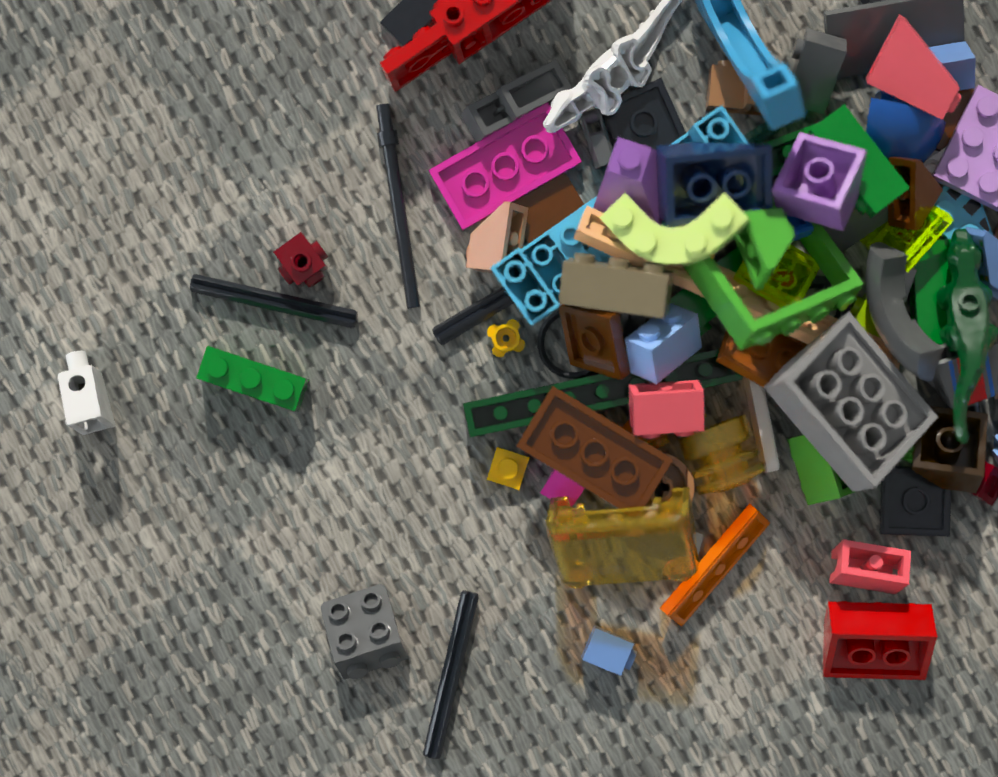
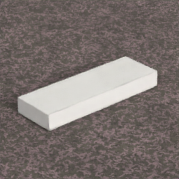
M743 376L761 472L778 471L780 465L765 389Z

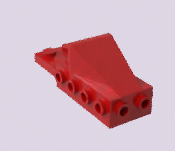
M438 0L433 5L434 9L430 11L434 26L431 28L425 26L418 30L412 36L413 40L402 48L401 46H396L390 49L384 55V60L379 64L388 83L397 92L450 54L461 64L552 0Z

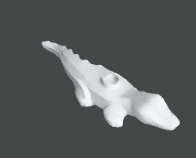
M662 0L655 10L650 11V17L639 25V29L635 33L615 41L612 47L589 67L577 86L570 90L559 92L551 102V110L543 122L546 131L554 133L576 122L581 118L583 112L592 106L600 109L604 115L615 114L622 102L621 94L629 86L643 87L646 84L652 71L648 60L655 51L672 14L683 0Z

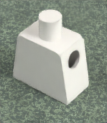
M74 351L66 354L68 371L59 373L58 380L67 426L82 435L115 427L102 373L94 366L89 365L86 351ZM85 383L84 388L79 391L78 384Z

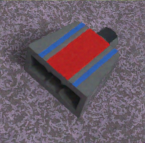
M996 341L992 349L988 350L983 374L970 397L967 411L982 413L980 401L993 397L998 393V343ZM943 344L941 347L944 349L932 381L939 397L953 409L954 394L960 375V361L957 352L948 351Z

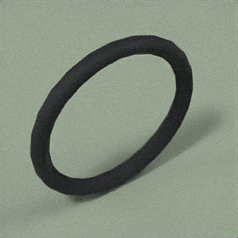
M559 310L552 313L542 324L537 337V348L543 364L554 374L567 379H580L593 374L594 372L586 369L579 372L564 371L556 367L549 360L544 348L545 334L549 326L560 317Z

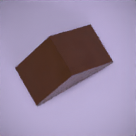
M889 157V162L909 186V189L888 205V226L919 230L943 189L921 160Z

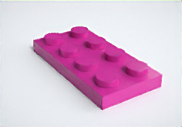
M548 102L428 170L462 231L490 216L503 202H514L582 163L563 128L554 133H548L544 128L543 122L551 110Z

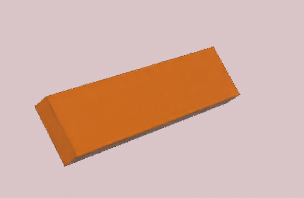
M749 503L660 609L677 624L683 626L770 525V522Z

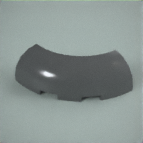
M881 241L875 242L870 245L865 278L866 297L872 321L887 349L904 368L921 380H933L944 348L931 340L923 332L916 320L910 319L903 300L906 298L905 267L908 255Z

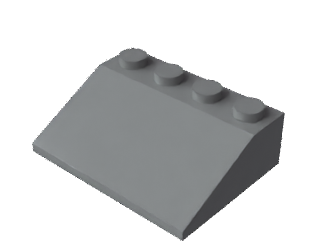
M850 312L845 313L788 361L763 387L852 492L875 488L938 418Z

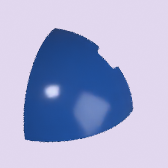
M871 98L866 133L888 161L889 157H902L921 160L924 163L941 141L946 122L914 106Z

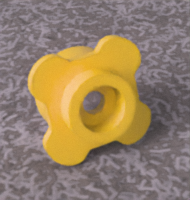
M510 319L506 324L500 326L493 324L489 326L487 335L492 338L494 345L492 352L496 357H503L507 352L511 351L521 352L524 349L525 341L520 338L518 331L520 324L518 321ZM508 335L509 341H503V336Z

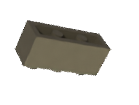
M574 253V258L570 257L563 261L559 304L664 318L669 314L674 271L665 270L664 264L661 265L653 262H645L643 267L630 265V260L612 257L609 258V262L595 261V255Z

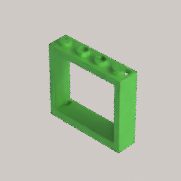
M772 195V209H775L776 206ZM811 222L815 227L811 235L799 240L833 287L756 320L711 256L693 264H682L740 350L755 344L763 346L778 334L789 335L802 324L808 321L817 323L824 319L829 312L836 309L844 311L849 304L857 301L856 295L864 283L822 225Z

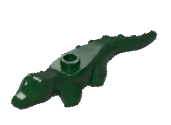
M956 229L952 234L951 244L947 252L952 281L947 286L939 288L936 299L941 309L946 311L948 323L940 331V338L948 351L957 352L960 361V375L954 394L953 418L957 439L960 443L965 444L968 440L966 427L967 406L983 374L988 350H991L995 343L998 328L989 323L988 307L992 300V290L979 281L978 277L981 252L966 229Z

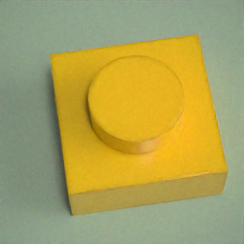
M497 447L486 480L519 490L530 457Z

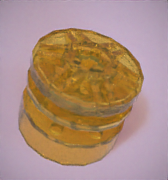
M746 414L711 425L710 429L706 427L704 431H695L694 435L683 436L678 439L685 461L702 459L704 465L691 473L693 479L705 475L709 477V480L696 486L699 495L721 493L750 482L752 478L767 469L764 461L748 465L747 460L761 452L759 448L742 449L741 443L754 435Z

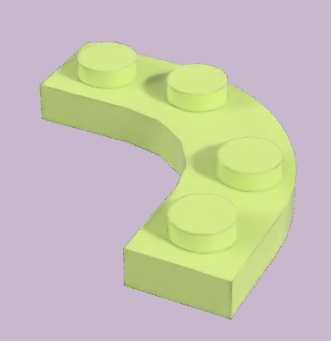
M626 193L599 217L631 251L647 261L661 265H689L702 261L723 248L751 221L725 193L697 219L686 226L676 228L660 226L652 221Z

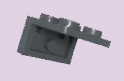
M383 584L326 601L321 605V612L334 664L344 680L348 678L358 679L364 677L370 671L382 667L392 668L400 664L401 661L409 659L406 646L398 631L388 591Z

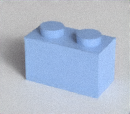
M670 303L668 315L664 318L652 317L625 339L630 373L657 384L700 350L702 344L698 314Z

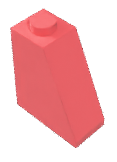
M898 15L866 76V82L943 120L947 112L951 114L954 112L962 95L958 93L959 85L908 20Z

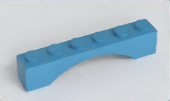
M695 0L701 16L770 128L774 130L806 116L797 81L786 64L777 61L768 51L750 21L741 0Z

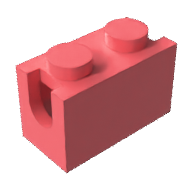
M698 380L659 382L657 384H628L630 427H633L634 436L639 435L641 438L653 439L665 433H674L676 436H691L695 434V431H704V390Z
M845 539L832 550L831 559H837V566L835 571L830 574L829 583L890 594H897L909 585L911 551ZM893 569L898 570L897 575H892Z

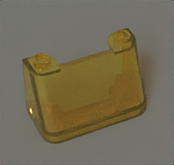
M690 487L672 488V497L668 501L661 503V497L654 498L653 506L585 511L584 503L577 504L576 509L571 507L568 496L551 498L546 519L548 538L561 582L570 588L580 589L587 585L659 580L683 582L689 580L697 573L699 558Z

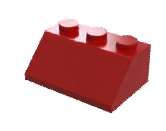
M828 601L824 618L823 677L926 680L937 640L932 604Z

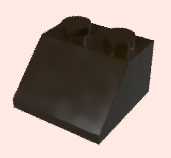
M929 406L938 418L914 443L912 470L941 489L977 493L984 477L988 413L966 411L968 440L965 444H962L956 436L953 409Z

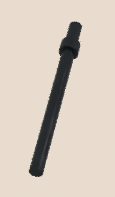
M379 104L376 105L380 130L377 133L378 146L383 149L407 309L417 308L421 306L396 145H399L397 130H393L390 105Z

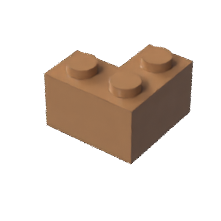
M720 60L718 65L712 64L708 75L705 110L714 111L722 105L727 113L763 116L730 61Z

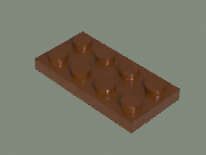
M554 386L550 389L516 445L521 450L635 519H638L674 460Z

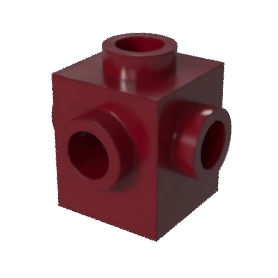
M302 232L273 252L282 264L277 269L289 285L295 282L300 288L304 285L311 288L326 277L323 272L328 269V266L324 260L328 258V255L317 240L311 244ZM307 258V265L299 268V260Z

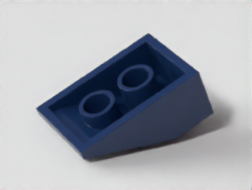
M690 142L656 146L658 214L668 227L688 225L705 212L723 193L742 212L772 209V146L770 144Z

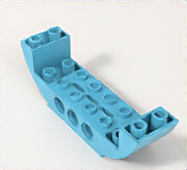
M722 105L695 123L686 134L671 143L749 144ZM597 196L522 249L517 248L490 267L531 326L559 309L563 261L570 257L574 258V253L595 255V261L609 262V258L613 257L573 239L586 206L593 208ZM663 221L661 226L668 227Z

